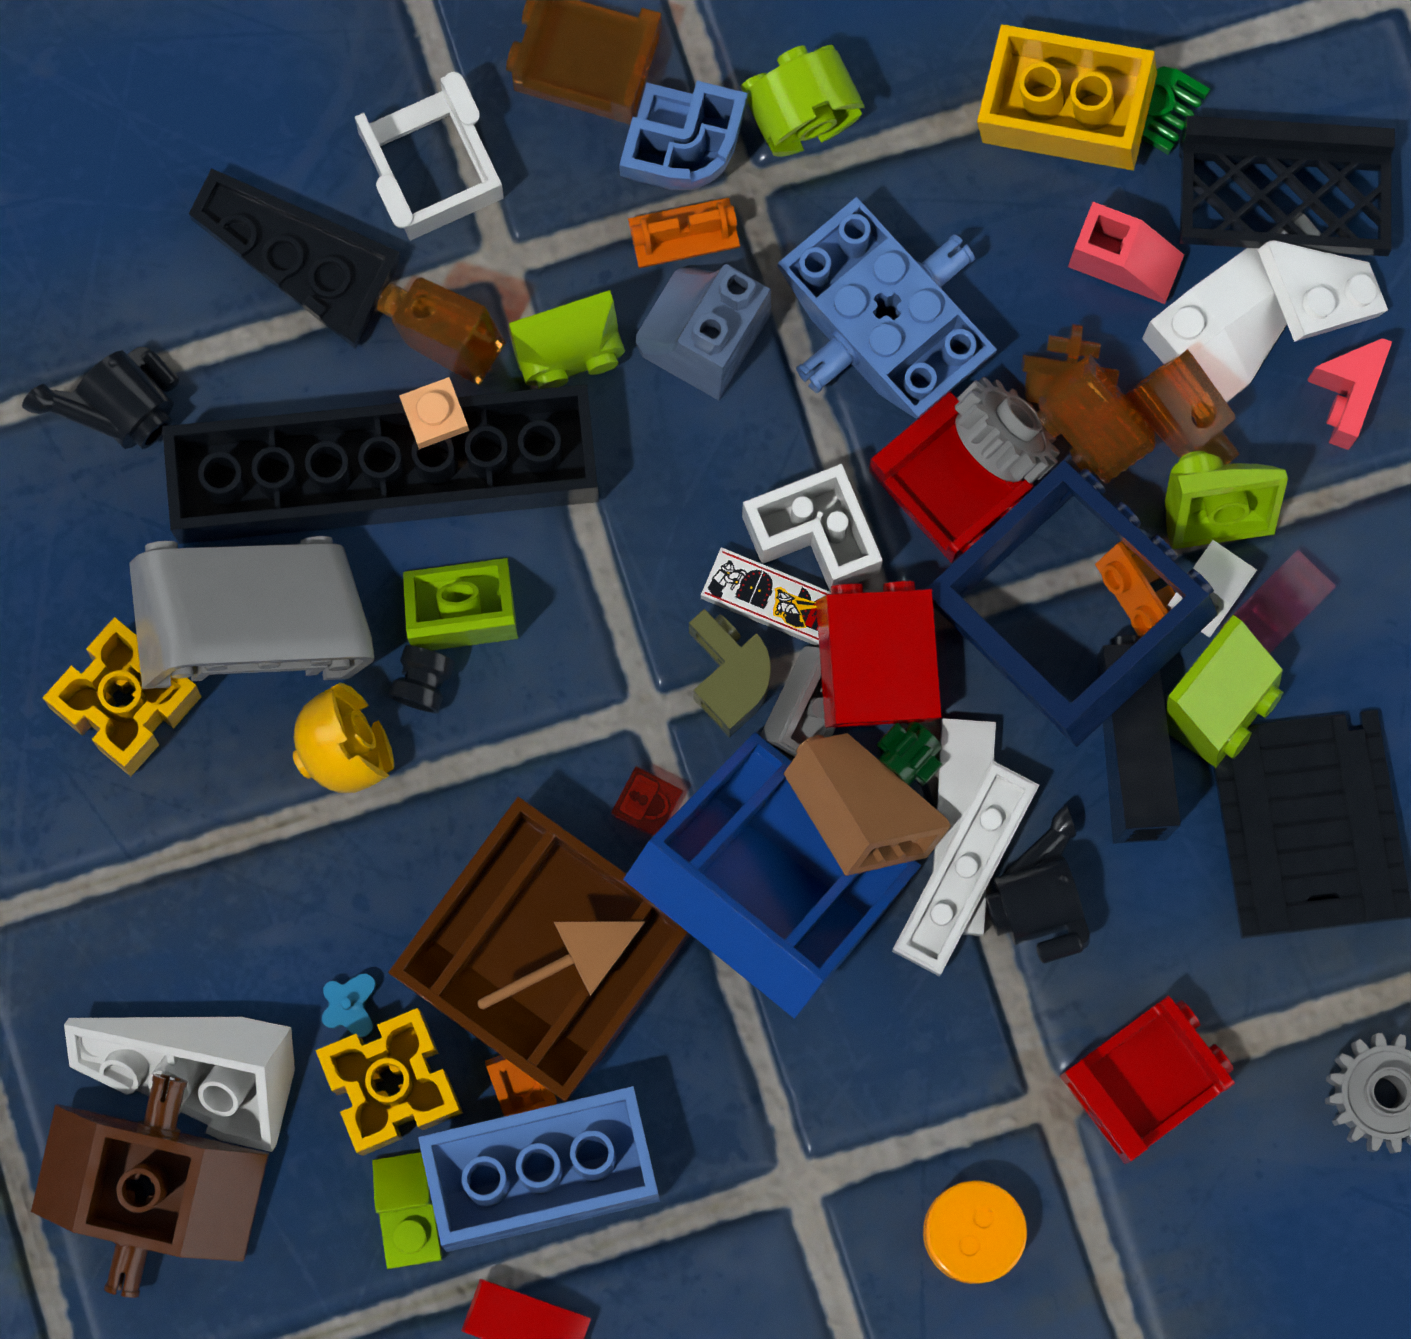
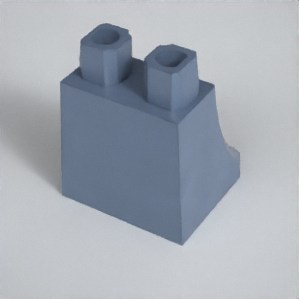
M724 264L718 271L681 267L673 273L636 334V347L646 360L713 398L720 400L771 315V289L727 264Z

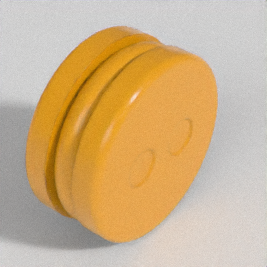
M965 1181L946 1189L933 1201L925 1216L923 1240L928 1256L943 1274L962 1283L980 1284L999 1279L1018 1263L1027 1241V1225L1020 1205L1005 1189L986 1181Z

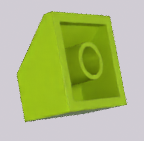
M1231 616L1170 693L1167 701L1166 717L1169 735L1214 767H1217L1226 755L1235 758L1240 753L1252 734L1247 729L1258 714L1266 718L1276 707L1283 695V691L1278 689L1283 669L1243 621L1236 616Z

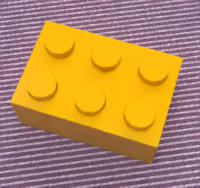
M1001 24L977 119L982 143L1134 171L1157 76L1155 51Z

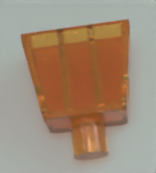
M422 277L417 278L413 282L409 291L391 283L383 290L379 298L378 311L392 318V323L409 347L480 386L506 344L485 306Z
M1188 349L1164 362L1124 394L1140 415L1179 458L1193 451H1205L1208 454L1220 457L1223 465L1229 464L1240 454L1222 431L1236 419L1235 414ZM1191 415L1194 417L1196 425L1192 422Z

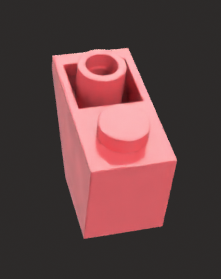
M1092 202L1068 267L1165 304L1184 254L1143 220Z

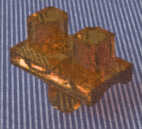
M1072 323L1069 338L1052 335L1048 337L1047 351L1065 353V361L1023 354L1021 370L1026 372L1025 400L1054 405L1058 377L1078 380L1073 408L1102 413L1109 396L1110 385L1117 386L1119 370L1077 363L1079 356L1098 359L1101 343L1082 340L1083 325Z

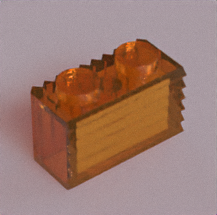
M1087 355L1039 391V408L1041 410L1037 412V415L1044 428L1053 437L1062 434L1072 445L1073 448L1070 450V454L1080 470L1086 468L1091 473L1095 472L1104 484L1109 483L1112 478L1118 477L1121 472L1126 471L1129 466L1134 465L1139 459H1143L1147 453H1151L1154 450V429L1147 423L1145 417L1141 416L1139 410L1127 399L1126 395L1121 392L1120 388L1115 385L1113 380L1108 377L1106 371L1102 370L1092 355Z

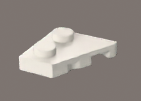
M1275 240L1269 241L1257 249L1294 342L1370 320L1388 311L1369 262Z

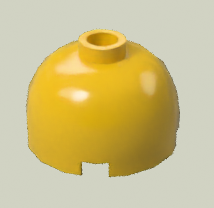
M340 682L315 696L302 708L296 719L294 729L296 750L293 751V760L299 772L305 778H313L322 787L338 793H356L371 787L390 776L387 773L394 769L395 764L391 745L380 721L374 722L372 727H370L366 717L361 712L362 709L369 705L349 685Z

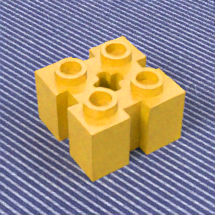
M114 617L86 648L93 660L92 663L82 674L71 665L43 696V699L55 714L80 735L83 736L91 726L98 732L92 738V741L98 750L131 777L159 746L153 732L164 720L174 729L202 696L196 684L190 679L172 678V675L170 676L171 686L169 688L142 689L137 635ZM131 689L136 690L131 694L134 699L129 705L114 707L117 703L112 696L117 690L125 694Z
M418 1008L377 1024L382 1038L368 1044H364L363 1039L356 1033L315 1050L331 1091L337 1095L345 1092L348 1093L352 1107L340 1111L355 1151L361 1156L402 1140L398 1126L414 1119L421 1130H426L463 1114L447 1073L443 1069L434 1073L431 1072L427 1058L439 1053L423 1013ZM387 1069H390L396 1076L403 1075L404 1077L403 1084L398 1085L400 1091L393 1096L386 1091H377L376 1084L384 1081L380 1074Z

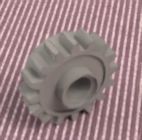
M982 377L979 381L975 380L957 398L959 402L955 405V410L959 414L956 417L955 423L958 435L970 454L995 476L1009 482H1018L1024 477L1028 483H1033L1036 479L1042 478L1058 462L1055 458L1060 452L1052 444L1056 438L1043 427L1047 422L1038 415L1033 405L1020 398L1013 388L1007 392L999 380H995L991 384L986 377Z
M1383 1033L1374 1034L1371 1037L1370 1049L1361 1039L1351 1043L1354 1057L1352 1058L1343 1053L1337 1055L1334 1060L1342 1070L1340 1073L1329 1074L1326 1077V1082L1335 1086V1094L1325 1098V1104L1336 1105L1339 1112L1332 1120L1334 1126L1346 1124L1351 1129L1347 1136V1140L1350 1143L1356 1142L1362 1137L1366 1138L1367 1151L1369 1152L1378 1151L1382 1142H1386L1390 1154L1401 1152L1402 1138L1411 1146V1050L1405 1049L1406 1036L1402 1034L1395 1036L1390 1045H1387ZM1379 1079L1388 1080L1396 1088L1397 1100L1392 1108L1380 1105L1375 1098L1374 1088Z

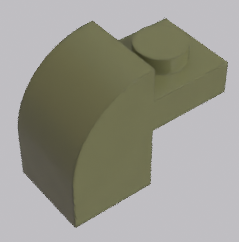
M703 609L689 622V634L714 659L719 667L693 690V700L730 738L758 712L766 699L771 674L770 657L764 642L757 633L740 647L736 642L741 636L735 627L723 615L719 614L714 619Z

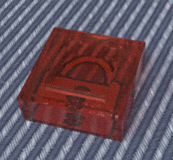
M635 766L611 812V816L653 837L669 821L683 794V790Z

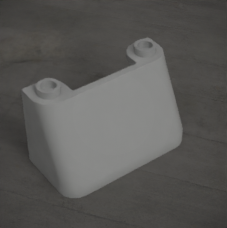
M329 536L305 538L300 541L301 544L178 548V543L175 541H157L145 545V552L137 555L129 563L142 689L169 688L171 686V675L172 678L191 677V681H202L208 675L305 670L306 676L317 675L323 671V680L350 679L374 661L372 636L344 547L333 544L332 537Z

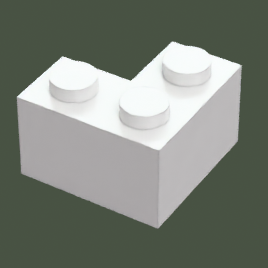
M842 464L743 502L742 518L761 564L811 545L830 592L831 586L855 584L880 573L882 557Z

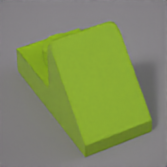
M422 1153L372 1160L375 1211L380 1217L387 1269L443 1261Z

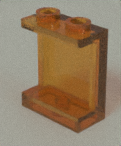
M527 0L522 15V24L527 25L522 42H513L506 65V71L512 72L514 91L631 124L632 117H635L662 33L661 13L641 8L639 17H634L579 0Z

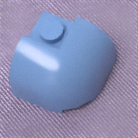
M696 81L694 92L691 94L646 82L637 117H632L619 164L621 178L668 190H697L718 178L726 169L735 151L747 106L748 93Z

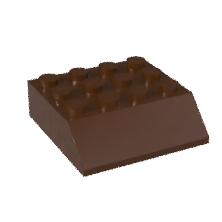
M517 797L388 973L566 1102L600 1062L691 934L625 882L623 879L626 873L523 799ZM553 922H645L591 996L575 965L572 964L486 1009L478 1007L479 999L569 954Z

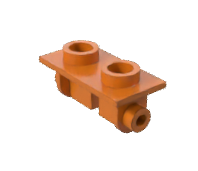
M729 198L628 218L639 269L740 248L736 229V214Z
M1122 541L1117 543L1095 563V566L1102 575L1105 586L1110 592L1114 593L1130 618L1133 629L1139 636H1144L1170 611L1166 606L1175 595L1172 587L1167 585L1155 592L1150 584L1156 582L1161 577Z

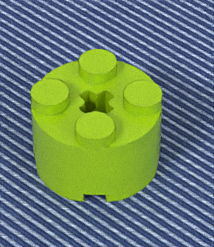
M804 45L792 48L778 57L779 67L769 73L755 75L740 86L742 92L748 93L747 105L773 156L777 157L789 156L804 151L805 149L801 141L818 137L822 143L833 138L855 123L862 115L860 108H865L838 51L835 50L833 45L823 46L808 53Z

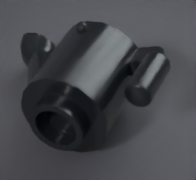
M137 347L128 354L121 350L105 357L85 375L77 388L72 392L51 390L46 384L35 387L24 398L22 408L31 413L42 414L52 412L113 437L124 449L132 448L137 444L142 449H145L163 436L162 426L172 425L173 420L168 415L173 408L174 402L164 392L173 390L180 379L154 351L146 347Z
M1067 805L1062 807L1053 816L1050 829L1001 876L994 878L996 892L985 895L988 911L997 936L1009 933L1014 945L1063 930L1068 931V934L1037 944L1038 957L1044 964L1081 953L1090 943V932L1084 918L1078 891L1068 863L1062 856L1070 838L1076 836L1073 820Z

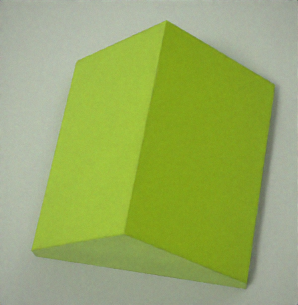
M508 558L403 572L406 632L410 645L432 651L518 639Z

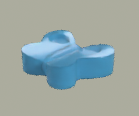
M359 974L342 985L337 981L327 982L323 987V993L329 1002V1007L322 1015L323 1024L330 1029L344 1026L352 1034L357 1033L361 1038L371 1036L374 1031V1023L365 1010V1003L375 992V980L368 974Z

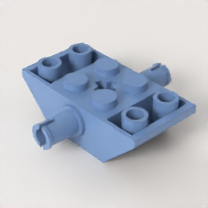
M855 197L779 261L777 265L810 319L830 340L803 364L796 367V371L804 382L810 380L811 383L808 387L815 393H819L827 383L851 364L879 395L918 420L997 351L941 288L967 264L975 260V256L969 246L966 244L961 249L959 245L963 243V240L953 234L946 243L922 263L915 261L867 207ZM877 310H891L895 313L894 320L887 315L878 319L876 317Z

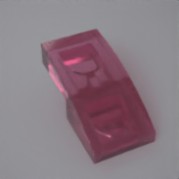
M1297 550L1233 615L1243 621L1270 654L1335 589L1336 585ZM1228 620L1221 626L1220 629L1224 627Z

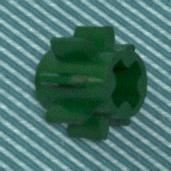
M914 721L905 730L898 723H895L876 744L884 752L878 760L908 785L915 780L923 787L943 765L935 758L942 749L940 742L930 731Z

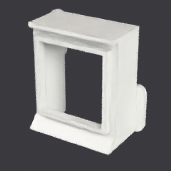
M450 72L445 77L440 78L441 92L372 123L368 122L364 113L355 116L358 133L380 176L376 183L377 190L393 224L398 228H404L410 241L504 199L502 183L474 127V124L478 122L480 117L479 110L463 76L457 72ZM450 116L482 183L412 214L380 146Z

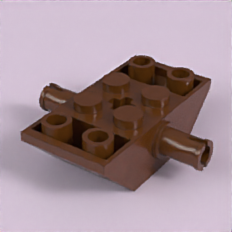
M153 1074V1083L144 1121H138V1123L56 1104L31 1212L73 1233L112 1241L116 1244L108 1280L104 1287V1291L113 1295L117 1294V1290H122V1297H139V1288L148 1250L181 1258L243 1262L246 1257L269 1153L180 1133L181 1130L176 1128L188 1081L179 1077H175V1080H170V1075ZM143 1175L149 1177L151 1183L155 1186V1191L148 1195V1197L142 1196L143 1187L135 1184V1179H139Z

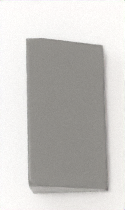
M806 646L802 649L760 734L773 747L793 757L797 755L796 750L799 745L808 738L816 735L829 737L833 735L836 729L825 728L819 647Z

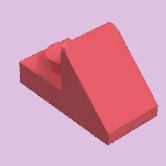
M1381 338L1315 367L1308 377L1307 381L1312 384L1345 395L1344 397L1337 394L1326 424L1334 427L1329 441L1330 444L1349 450L1358 438L1392 341Z

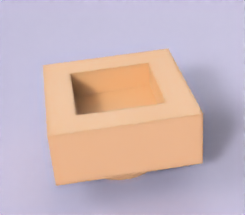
M450 377L399 395L419 449L469 431Z

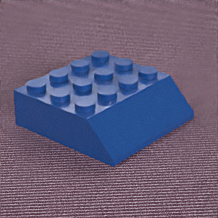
M754 732L648 841L623 880L795 1019L870 931L921 865L916 861L845 876L783 774L792 761Z

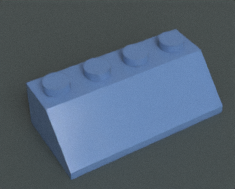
M634 1086L418 1137L440 1242L446 1252L660 1202Z

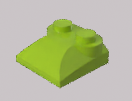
M610 290L509 323L513 351L525 383L528 386H538V389L561 387L569 381V376L587 370L590 375L610 371L618 366L617 359L625 353L618 332L614 300Z
M1193 451L1182 456L1171 469L1165 497L1167 534L1171 548L1180 549L1207 545L1212 540L1220 543L1274 535L1288 481L1286 470L1261 464L1235 463L1223 465L1220 457L1208 454L1205 451Z

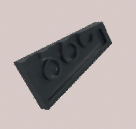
M212 168L189 212L193 222L355 349L401 259L400 253L392 248Z

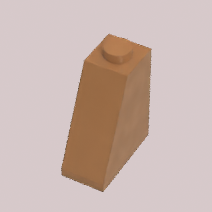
M848 733L829 737L816 735L808 738L799 745L796 750L797 755L783 773L845 876L927 858L951 827L943 814Z

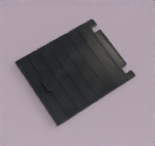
M1378 710L1360 712L1361 730L1348 731L1345 714L1249 725L1247 729L1252 734L1240 753L1235 758L1226 755L1217 767L1213 766L1241 939L1411 919V899ZM1331 895L1337 897L1336 899H1335L1334 897H1324V898L1309 899V898H1314V897L1331 896Z

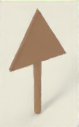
M553 922L569 954L479 999L478 1007L486 1009L572 964L575 965L591 996L645 922Z

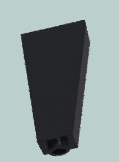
M1118 636L1110 639V645H1103L1097 655L1099 677L1129 650L1141 636ZM1159 670L1103 722L1113 844L1165 841L1181 826L1162 680Z

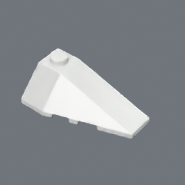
M1305 214L1294 221L1306 235H1321V232ZM1285 230L1281 232L1282 234H1288ZM1246 248L1189 289L1149 322L1142 338L1209 417L1251 383L1287 325L1257 250L1258 248Z
M245 1017L68 1018L65 1022L64 1029L69 1067L126 1095L134 1093L136 1090L150 1096L153 1074L170 1075V1080H175V1077L185 1079L188 1083L184 1090L179 1114L182 1112L207 1124L206 1133L221 1141L270 1152L276 1147L295 1071L291 1027Z

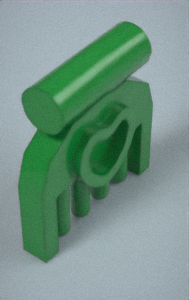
M1162 66L1157 69L1156 81L1142 140L1169 155L1174 144L1151 131L1148 127L1174 142L1178 141V133L1156 120L1163 119L1176 128L1183 130L1185 122L1172 115V111L1174 110L1184 117L1194 116V112L1175 101L1174 95L1194 107H1200L1201 100L1176 84L1203 100L1209 94L1210 88L1178 69Z

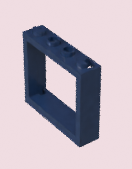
M1063 460L926 589H932L933 605L936 610L1075 747H1078L1204 629L1218 613L1210 597L1214 589L1199 572L1191 569L1186 574L1174 562L1178 558L1176 553L1160 536L1155 534L1149 539L1138 529L1142 523L1128 506L1121 501L1113 506L1102 495L1106 491L1104 486L1090 471L1083 468L1078 473ZM1074 496L1183 599L1070 704L963 598L1064 503Z

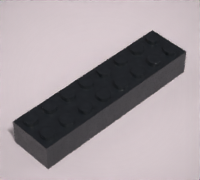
M587 384L457 397L469 431L421 449L418 448L402 403L162 426L170 530L179 544L599 502Z

